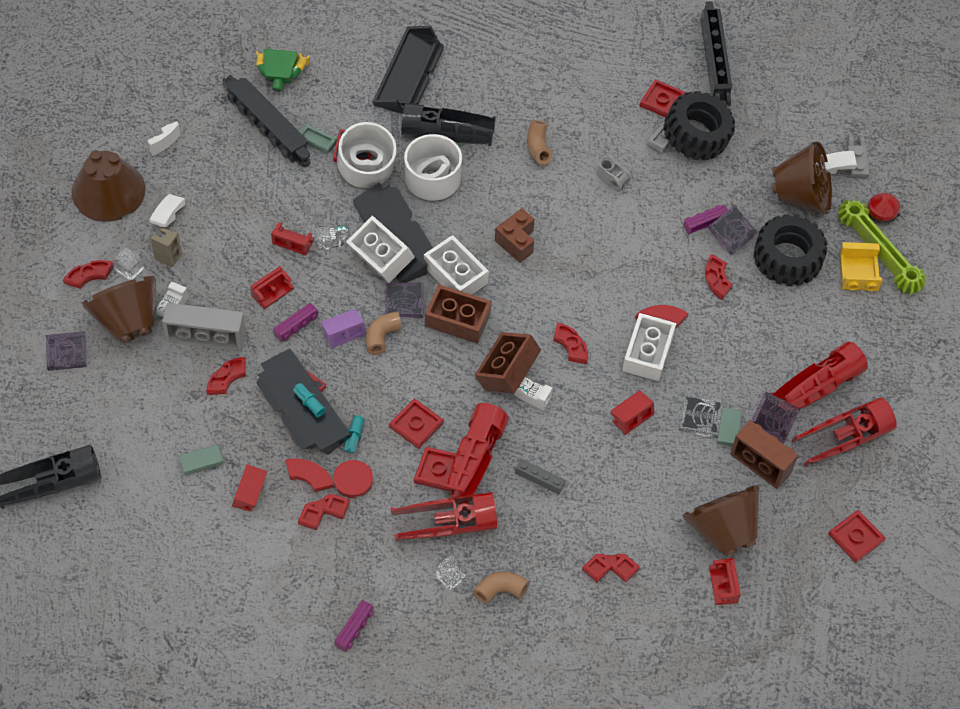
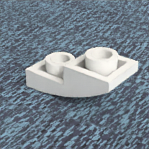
M177 121L162 127L161 135L154 136L148 140L152 156L164 151L178 139L180 129Z
M854 151L827 154L828 162H825L826 171L830 172V174H836L837 170L855 169L857 166Z
M171 194L167 195L153 212L150 223L159 227H167L175 220V213L185 205V198Z

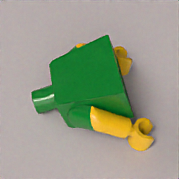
M264 49L262 54L256 51V65L261 75L265 76L267 81L273 82L272 90L282 91L283 83H292V80L297 78L304 67L309 64L310 55L303 57V53H300L298 56L297 51Z

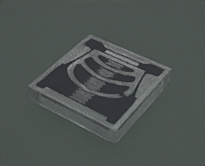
M685 395L679 431L717 438L723 402Z

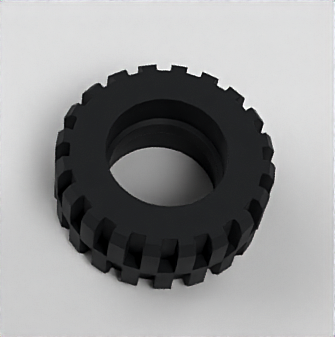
M701 91L680 95L673 102L663 125L666 139H669V144L676 148L675 151L683 153L687 158L692 157L693 160L716 158L725 150L735 131V119L730 108H727V104L721 102L718 97H713L707 92L703 94ZM688 120H696L703 123L710 132L698 130Z
M785 214L783 217L776 216L773 220H768L761 227L757 236L753 252L755 264L757 267H760L759 271L763 275H767L766 278L771 281L775 280L780 285L784 283L786 286H792L793 284L799 286L803 285V282L808 283L812 281L822 269L827 254V239L824 237L823 231L821 229L818 230V225L814 222H809L808 218H800V215L790 216ZM782 243L794 244L801 248L805 255L789 257L778 251L775 246Z

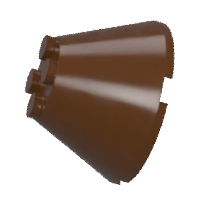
M819 141L811 143L778 166L772 168L775 178L772 189L774 194L777 193L779 202H785L820 214H828L826 211L830 210L832 205L831 174L826 171L825 162H828L827 155Z
M95 150L90 153L73 183L72 199L80 213L87 218L102 222L116 221L122 219V216L130 212H135L139 208L145 197V183L138 170L120 158L117 153Z
M155 276L143 277L144 281L136 282L133 279L107 288L92 295L93 300L90 302L87 299L84 300L82 306L118 341L127 343L133 341L136 335H148L152 333L151 328L154 327Z
M758 485L745 488L746 490L736 491L694 508V512L682 514L683 519L723 555L728 556L736 553V548L741 546L745 548L751 547L756 544L755 540L758 534Z

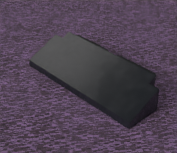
M431 25L407 26L372 101L374 106L403 114L405 103L419 104L430 80L429 74L434 71L444 49V45L437 39Z
M378 182L353 199V204L364 223L371 216H374L402 241L415 256L395 277L399 285L427 275V263L424 260V254L433 249L419 223L416 221L411 222L412 212L399 189L391 187L390 184L382 188Z
M290 348L261 363L265 371L258 374L260 378L257 380V385L276 412H284L282 421L302 449H313L318 446L322 452L329 455L352 436ZM302 383L311 394L316 395V399L326 409L323 415L316 417L307 406L303 405V401L293 391L295 385Z

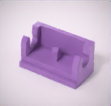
M356 309L321 322V326L325 331L323 334L330 348L366 335L364 321Z

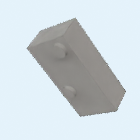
M167 303L162 320L166 342L242 352L246 335L243 312L222 310L216 307L206 308Z

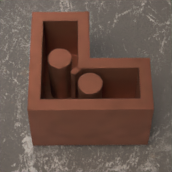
M523 208L495 228V242L519 263L533 254L534 239L529 235L534 232L535 219Z

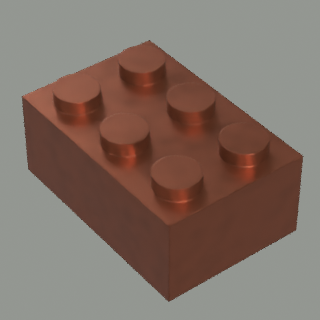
M438 284L425 313V326L479 343L491 315L492 301Z
M501 332L475 373V377L486 391L515 394L541 349L530 334Z
M751 420L735 436L730 455L776 489L791 475L798 457L792 448L786 447L779 442L777 437L770 435L759 424H755Z

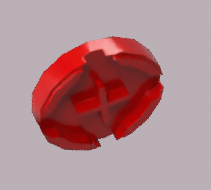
M345 461L336 468L333 474L335 488L342 496L348 498L361 497L371 489L373 473L370 467L362 461Z

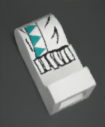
M171 282L166 295L157 307L156 315L163 318L167 303L184 305L188 299L187 288Z
M524 377L514 395L544 411L551 399L552 387L548 385L541 386Z

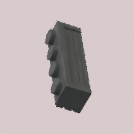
M520 459L515 468V474L558 495L565 485V479L523 459Z

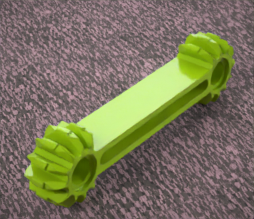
M853 198L850 201L845 200L838 209L840 224H846V228L851 226L865 243L879 244L878 258L895 276L894 284L897 285V289H902L903 294L908 292L910 296L913 292L918 294L926 284V275L923 274V269H918L917 265L913 267L868 217L869 209H867L866 204H861V200L857 202Z

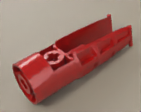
M850 341L845 342L832 350L829 357L818 364L813 363L782 385L775 393H770V395L781 401L784 405L778 404V406L782 407L781 409L789 407L791 411L793 408L800 410L832 393L844 381H852L866 372L868 369L867 359L859 346Z
M879 397L830 418L800 435H796L791 440L792 443L846 421L847 425L833 430L834 438L840 441L851 435L854 437V439L808 459L803 466L806 467L810 463L843 453L894 431L897 427V422L889 403L884 398ZM860 411V415L854 419L852 414ZM867 431L871 434V436L862 439L863 434Z
M478 403L475 406L468 423L470 429L467 436H464L461 440L447 484H445V488L453 489L450 498L474 495L492 459L493 455L490 454L495 442L503 436L509 421L508 414L498 406L490 403ZM469 501L460 502L458 504H469Z
M493 492L439 499L396 509L391 507L392 515L435 511L453 507L454 510L434 513L435 524L456 522V525L394 534V539L398 542L399 539L441 537L498 529ZM472 501L473 505L461 504L456 509L455 503ZM462 511H467L468 518H463ZM472 522H475L476 526L459 528L458 525L459 523L461 525L467 526Z

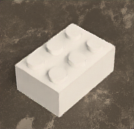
M371 216L346 241L351 249L388 283L415 257L410 249L374 216Z
M453 235L424 254L427 271L442 286L472 295L488 284L489 271Z
M639 313L622 371L659 382L674 336L676 323Z

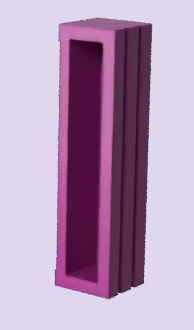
M724 204L717 205L713 209H707L703 213L687 217L684 220L683 227L688 234L716 224L722 219L725 220V217L730 212Z
M311 302L273 328L274 335L281 342L287 340L291 335L297 333L299 329L307 326L309 322L318 317L317 308Z
M361 600L335 639V647L344 652L351 649L354 639L359 637L360 630L365 628L368 618L373 616V605Z

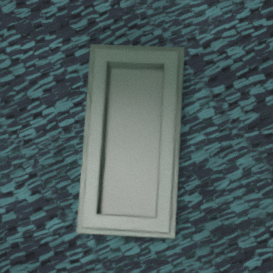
M308 124L300 132L307 139V145L327 155L337 142V138Z
M722 408L717 444L733 446L735 436L739 433L742 411Z
M218 444L179 455L185 475L223 465Z

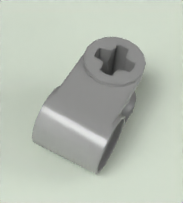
M603 157L600 159L597 176L613 189L618 191L626 181L631 180L632 175L629 170L622 167L612 158Z

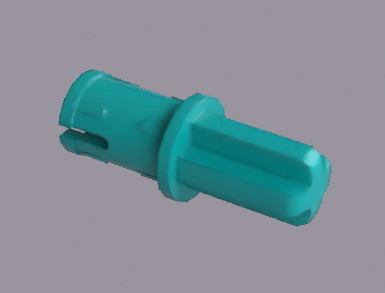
M302 383L295 385L293 391L303 401V405L307 406L316 417L323 415L326 409L316 399V395L311 394Z
M353 416L349 429L352 436L346 440L344 450L347 453L355 452L358 440L362 437L361 430L365 422L362 416Z

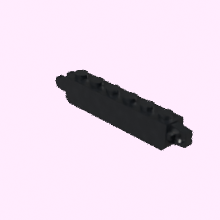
M706 1L705 8L702 9L700 22L711 96L718 97L720 101L725 100L727 106H731L732 81L721 10L714 9L713 1Z
M232 75L224 78L222 82L228 92L227 98L230 103H234L240 113L245 114L250 123L259 128L260 133L266 136L271 144L281 151L284 158H288L292 163L296 161L304 168L309 167L310 153L307 150V139L246 78L237 80Z

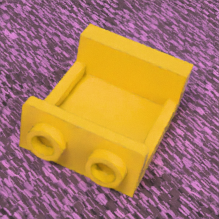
M842 242L839 251L842 289H849L851 291H879L882 284V277H879L878 266L879 244Z

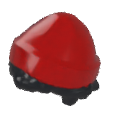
M879 193L871 197L868 202L869 218L873 221L890 223L900 216V202L892 194Z

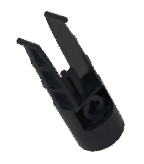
M405 103L401 135L421 137L437 134L448 137L456 143L488 144V146H492L496 117L493 116L491 118L460 110L438 109Z
M92 445L49 456L1 473L0 485L32 477L36 478L37 483L1 495L0 508L4 509V505L41 498L101 480L99 463Z

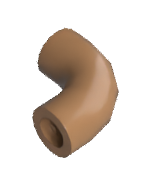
M531 120L527 137L529 152L536 162L546 165L552 159V151L545 144L548 124L539 120Z
M398 311L379 316L370 324L366 331V348L369 354L376 355L386 350L385 336L389 332L402 330Z
M498 571L487 575L474 588L473 594L477 599L486 604L490 603L493 597L500 592H508L520 599L526 593L530 581L513 572Z

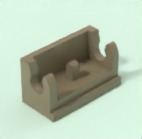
M160 228V232L164 233L165 236L152 235L150 238L154 258L161 263L173 267L182 255L179 234L176 231L172 232L165 228Z

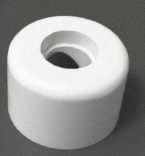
M361 122L352 125L342 134L339 141L337 165L340 174L348 183L359 188H371L378 182L383 184L390 177L394 168L396 156L395 140L392 134L379 124ZM367 152L374 155L376 160H359L356 158V155Z
M437 134L424 135L413 140L406 148L404 155V178L410 192L428 201L442 200L456 192L461 182L462 153L458 145L448 137ZM427 170H437L433 174L424 173Z

